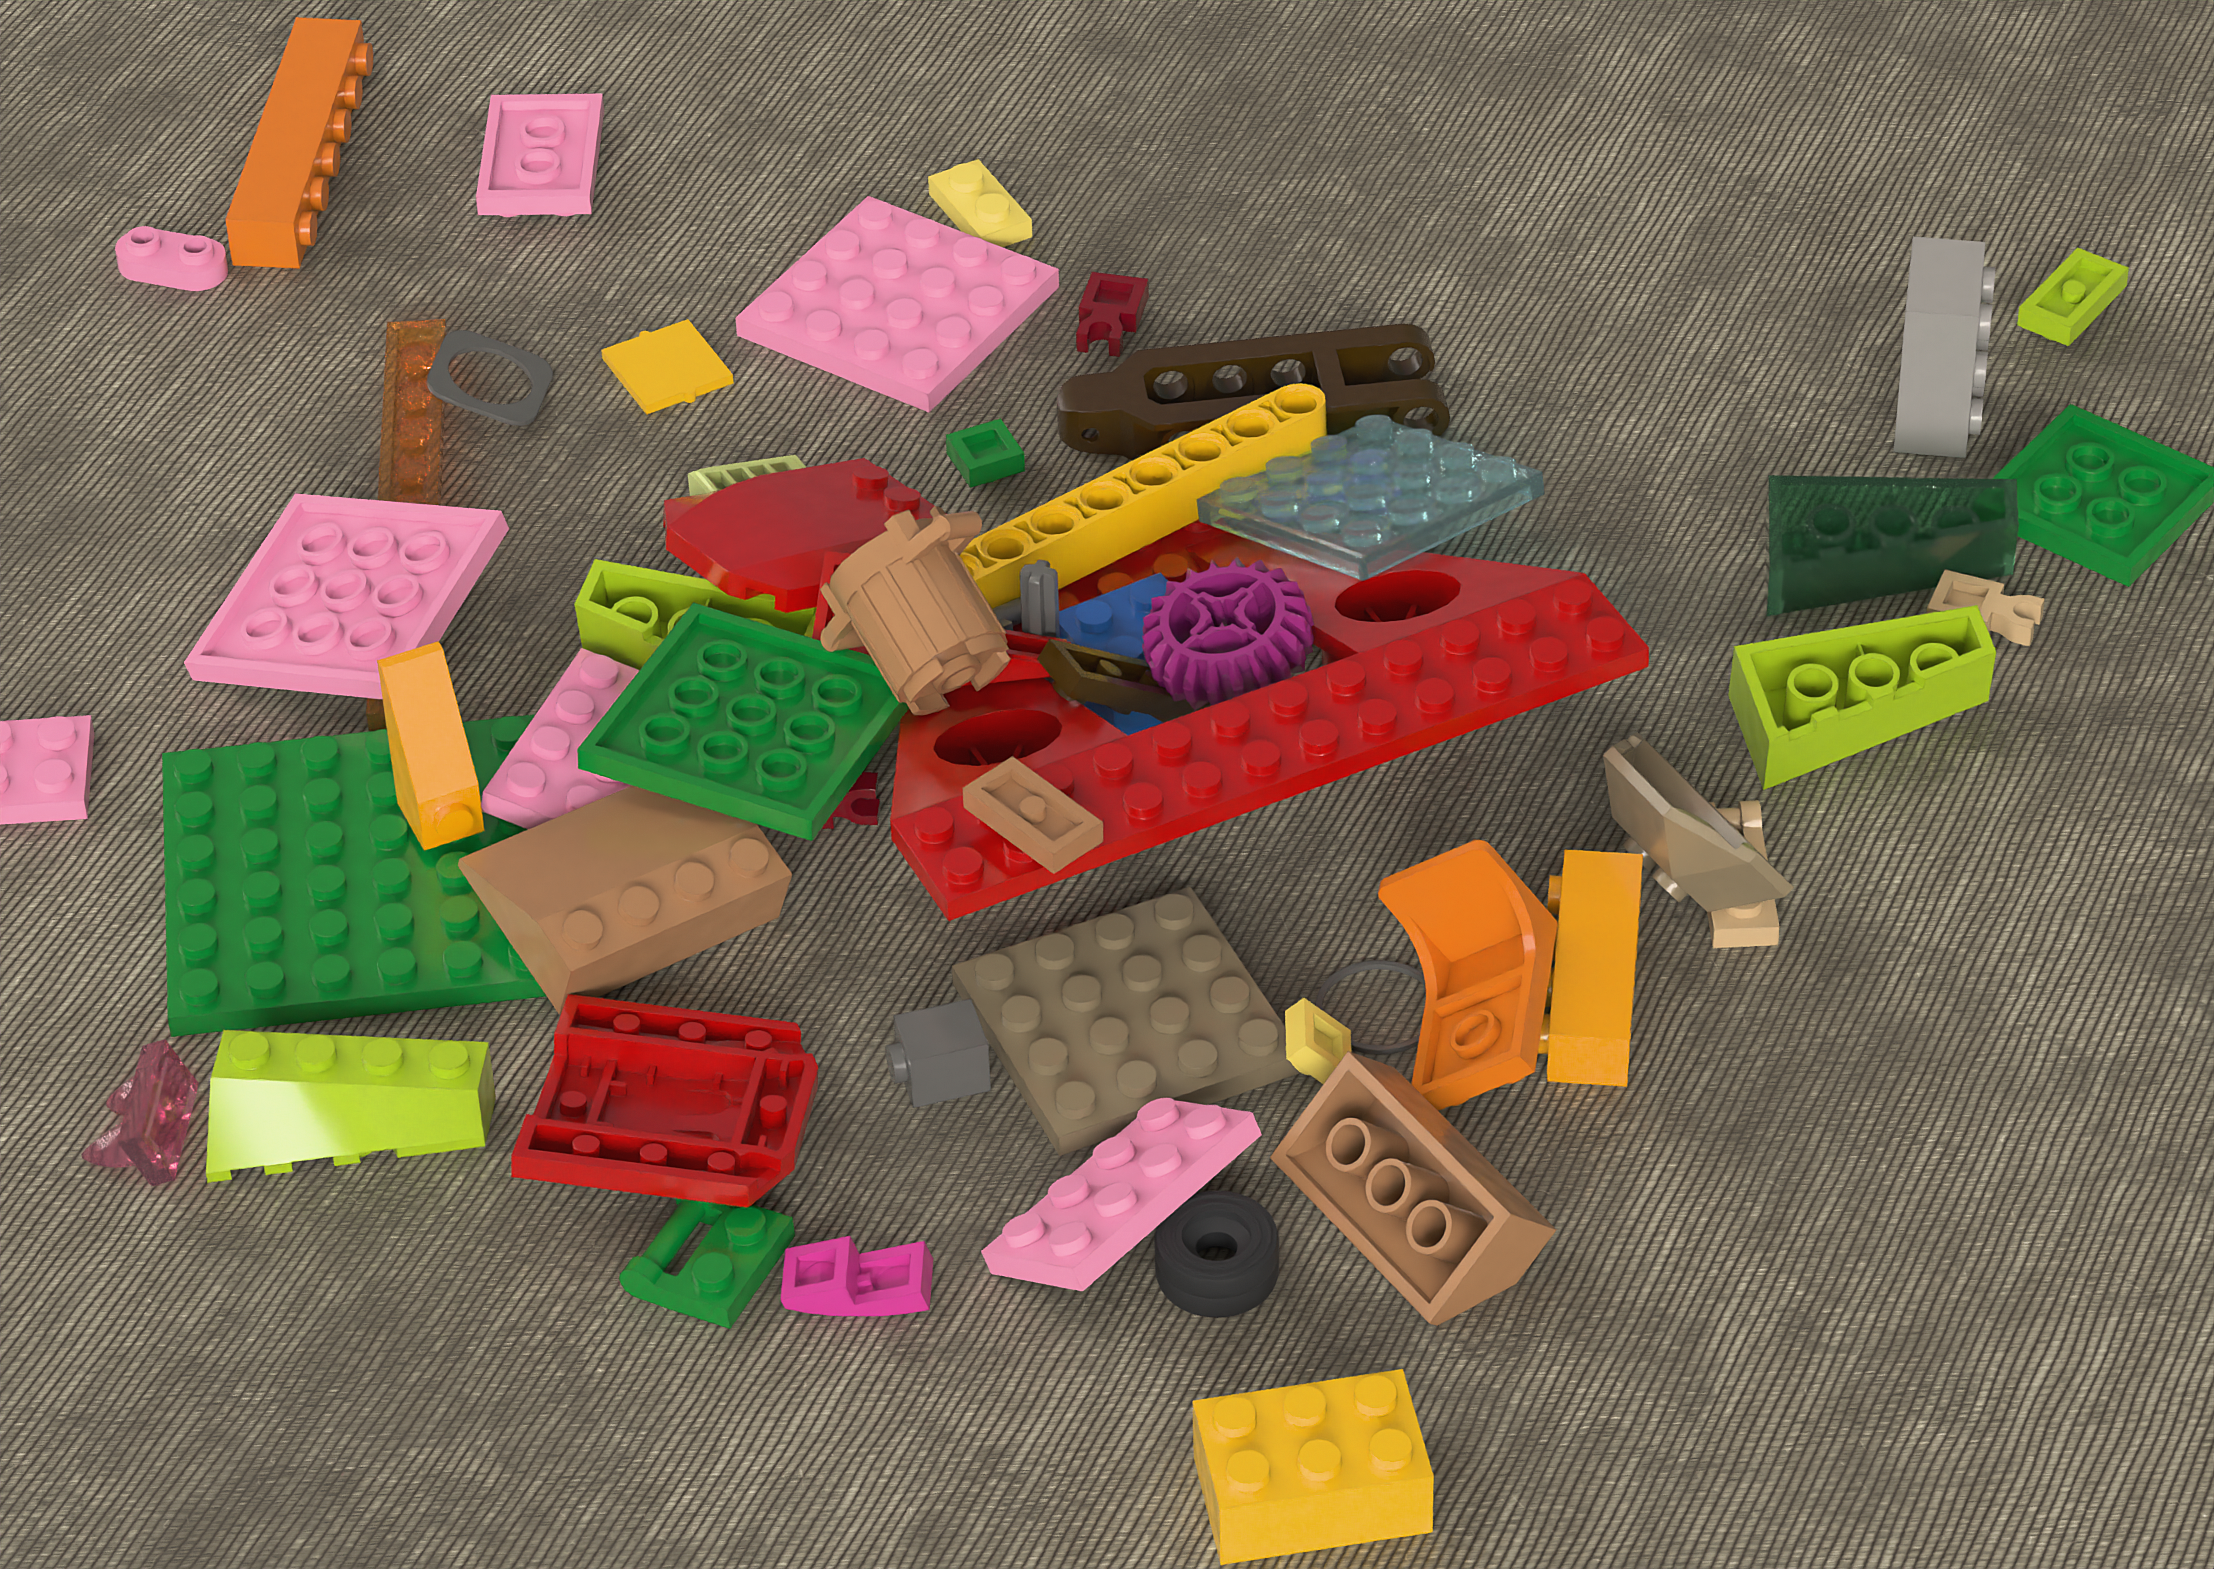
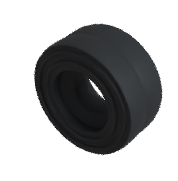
M1227 1191L1197 1193L1192 1195L1157 1226L1154 1239L1156 1278L1164 1295L1180 1309L1203 1317H1230L1257 1307L1273 1291L1279 1275V1234L1270 1213L1255 1200ZM1222 1247L1231 1249L1235 1255L1227 1260L1211 1261L1203 1259L1199 1253L1207 1248Z

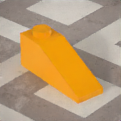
M439 641L377 660L397 803L423 850L425 851L483 832L484 823L478 780L446 658Z

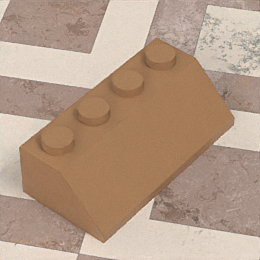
M1350 1051L1345 1054L1270 1156V1159L1427 1322L1436 1326L1517 1284L1557 1230L1394 1067Z

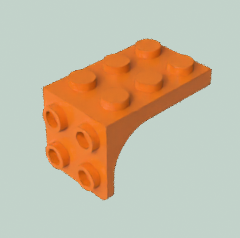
M1483 840L1471 841L1382 879L1379 885L1378 897L1399 920L1409 935L1418 954L1425 980V1008L1411 1085L1439 1111L1449 1106L1460 1105L1474 1096L1502 1085L1516 1083L1525 1076L1535 1073L1558 921L1488 842Z

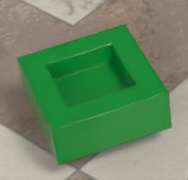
M1001 418L946 434V453L970 488L1025 471L1024 452Z

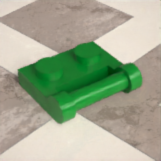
M676 1198L677 1208L643 1255L633 1257L620 1273L619 1280L621 1286L633 1297L731 1329L785 1252V1249L794 1239L793 1217L753 1204L750 1207H740ZM699 1222L711 1225L712 1228L679 1274L674 1276L665 1273V1269Z

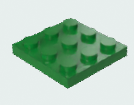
M2070 404L1973 496L1972 516L2130 587L2214 503V467Z

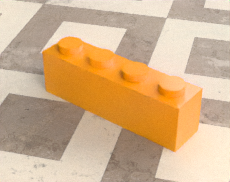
M1565 849L1562 876L1550 875L1547 910L1552 915H1559L1552 958L1555 961V966L1551 967L1545 1007H1551V1012L1543 1016L1538 1054H1548L1547 1082L1627 1087L1643 854Z

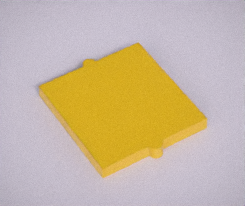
M688 319L653 332L641 331L636 338L601 350L604 362L646 415L683 401L692 403L696 400L697 396L734 384L731 371Z

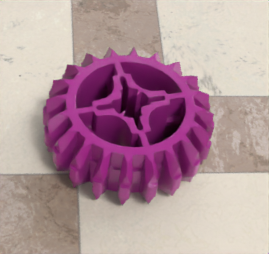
M1238 557L1226 567H1219L1211 560L1209 570L1201 573L1187 568L1186 581L1182 583L1167 581L1165 596L1151 598V613L1143 617L1144 636L1142 637L1144 644L1142 649L1146 663L1150 666L1152 677L1158 682L1159 686L1166 688L1174 702L1186 699L1194 711L1208 702L1211 705H1215L1291 678V673L1304 672L1306 655L1313 652L1312 644L1314 637L1312 626L1314 621L1310 606L1306 605L1303 591L1299 589L1297 581H1290L1286 577L1282 568L1269 571L1262 560L1256 561L1248 568L1243 565Z

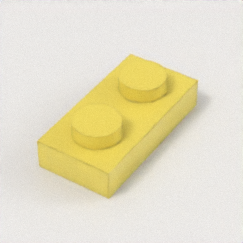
M979 159L958 164L951 169L928 176L929 195L961 232L981 238L1000 247H1006L1032 237V219Z

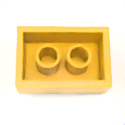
M1403 1369L1192 1401L1194 1460L1220 1565L1433 1532L1434 1475Z

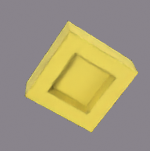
M1305 998L1285 1011L1286 1059L1302 1074L1311 1075L1324 1084L1348 1051L1352 1052L1351 1030Z

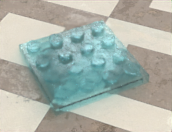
M1371 415L1357 420L1354 427L1344 432L1313 440L1311 442V450L1295 457L1281 456L1273 458L1266 463V469L1246 477H1235L1225 480L1220 484L1219 489L1198 498L1197 507L1200 522L1364 581L1544 495L1545 492L1543 472L1518 464L1511 457L1494 456L1474 449V446L1469 443L1452 442L1432 435V432L1427 429H1413L1392 422L1388 416Z

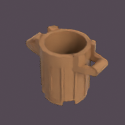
M934 506L930 510L933 518L915 520L910 510L893 515L884 523L887 531L867 542L845 559L831 576L830 584L826 582L820 589L835 614L827 627L821 632L822 646L827 651L865 646L899 703L905 702L914 715H927L950 707L943 694L953 691L971 681L975 690L979 691L997 677L1010 662V657L1005 651L1009 649L1005 636L1007 632L960 557L963 550L973 540L974 536L980 533L982 528V520L978 513L974 511L945 514L942 508Z

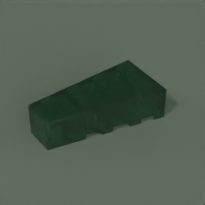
M1768 475L1765 523L1766 616L1936 588L1944 570L1982 579L2013 575L2019 527L2017 479Z

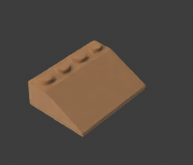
M636 786L627 787L462 857L458 863L459 869L558 1014H561L568 994L600 997L778 918L792 878L791 871L757 824Z

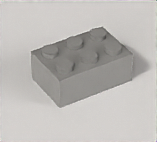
M1913 236L1894 452L1966 458L1968 434L1980 435L1983 399L1972 398V396L1983 397L1988 352L1976 350L1988 351L1992 317V304L1980 303L1993 302L1996 267L1984 266L1986 242Z

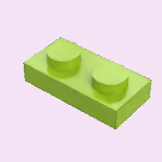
M2077 247L2019 306L2017 326L2042 335L2049 340L2070 346L2125 289L2129 267Z

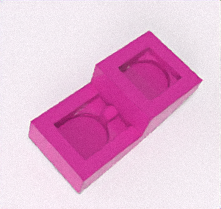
M851 1236L785 1249L780 1300L785 1309L827 1316H889L930 1310L933 1257L925 1241L859 1254Z

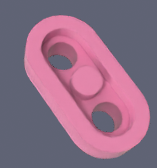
M141 226L130 230L122 236L115 246L119 272L129 280L189 291H203L216 287L228 275L224 246L220 242L205 236H193Z

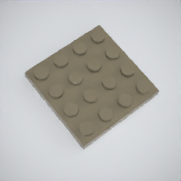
M1191 887L952 965L953 986L962 1000H972L986 1039L1059 1156L1115 1137L1137 1118L1138 1111L1144 1105L1153 1100L1172 1098L1176 1101L1209 1105L1301 1073L1286 1059V1028Z

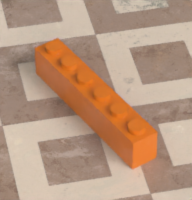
M296 17L225 219L232 265L300 269L307 246L315 245L317 238V215L319 211H326L329 200L328 182L330 177H337L339 173L341 143L349 142L351 135V113L353 109H359L362 102L363 76H370L373 69V47L371 43H364L361 20Z

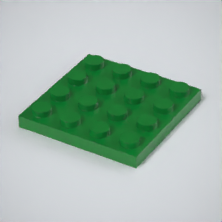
M693 603L578 747V769L813 841L900 722L902 716L908 711L909 707L905 702L899 703L870 655L850 649L827 651L822 646L820 640Z

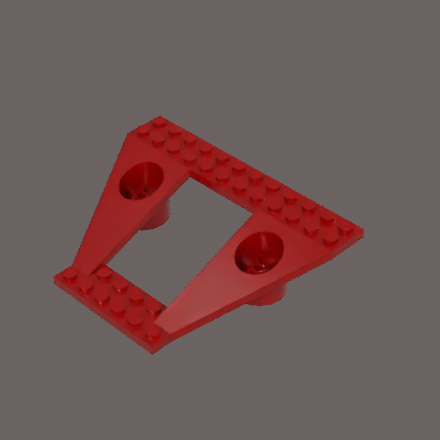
M1221 508L1059 589V611L1160 572L1168 581L1182 583L1186 581L1187 568L1201 573L1209 570L1211 560L1219 567H1226L1238 557L1247 568L1256 561L1262 560L1269 571L1282 568L1286 577L1290 581H1297L1299 589L1303 591L1306 605L1310 606L1314 621L1312 626L1313 644L1322 649V667L1131 735H1126L1077 700H1066L1054 690L1052 683L1044 678L988 683L979 691H976L973 685L961 686L943 694L950 707L927 715H914L908 709L900 719L890 816L891 840L948 921L1642 670L1649 666V647L1590 578L1582 572L1238 529ZM1022 623L1014 626L1013 631L1022 632ZM1013 756L1103 822V842L1053 874L966 810L963 804V787Z

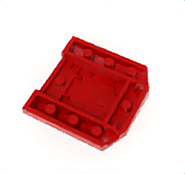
M866 458L759 475L721 490L664 500L663 528H665V546L667 551L727 595L747 600L761 594H769L775 596V610L789 613L817 607L825 551L854 553L858 548L887 531L884 523L893 515L910 510L915 520L933 518L930 510L935 505L921 497L917 490L908 488L893 478L886 469L874 465Z
M568 994L554 1032V1056L534 1114L525 1115L511 1155V1177L750 1207L795 1169L818 1089L817 1062L812 1053H805L801 1045V1030L795 1022Z

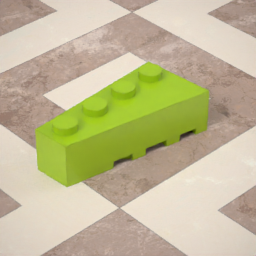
M1978 605L1734 646L1728 696L1763 790L1987 702L1989 700L1996 649Z

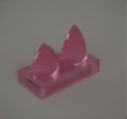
M165 1039L142 1046L135 1075L119 1086L106 1101V1106L112 1112L124 1116L123 1122L98 1137L81 1154L84 1160L101 1167L125 1168L136 1166L151 1187L175 1180L199 1085L198 1081Z

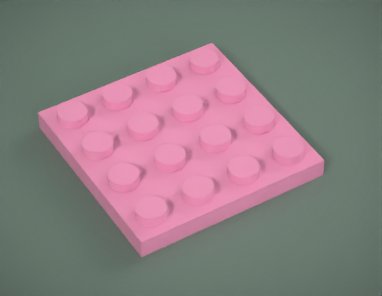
M867 196L736 317L737 336L930 412L1059 288V269Z
M295 493L184 661L192 680L383 699L377 660L431 644L441 639L509 530L503 513L498 510Z

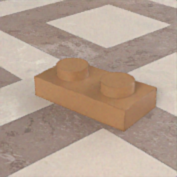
M1013 756L963 787V804L966 810L1053 874L1103 842V822Z

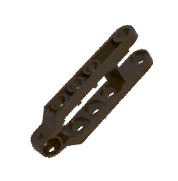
M1392 324L1137 350L1112 372L1083 374L1071 377L1062 385L1057 397L1058 434L1067 446L1079 452L1090 454L1122 455L1132 461L1169 443L1170 437L1178 432H1192L1290 384L1302 383L1313 385L1325 394L1327 451L1325 454L1430 442L1441 436L1448 428L1450 414L1442 388L1437 383L1421 379L1428 372L1433 371L1435 358L1428 334L1422 328L1413 324ZM1401 348H1414L1417 350L1412 357L1405 360L1389 358L1393 352ZM1287 359L1301 362L1295 369L1288 372L1272 370L1276 364ZM1228 365L1242 368L1233 377L1219 378L1214 376L1217 370ZM1176 371L1183 374L1174 383L1161 384L1155 381L1158 376L1165 372ZM1428 407L1433 409L1428 416L1422 419L1412 420L1405 417L1408 412L1415 408ZM1089 428L1098 430L1097 435L1092 438L1084 437L1082 432Z

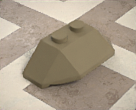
M1638 732L1632 734L1627 740L1623 739L1616 743L1603 755L1612 817L1630 835L1622 846L1629 853L1643 854V866L1649 872L1658 864L1660 867L1651 876L1679 903L1689 894L1707 912L1782 898L1794 888Z

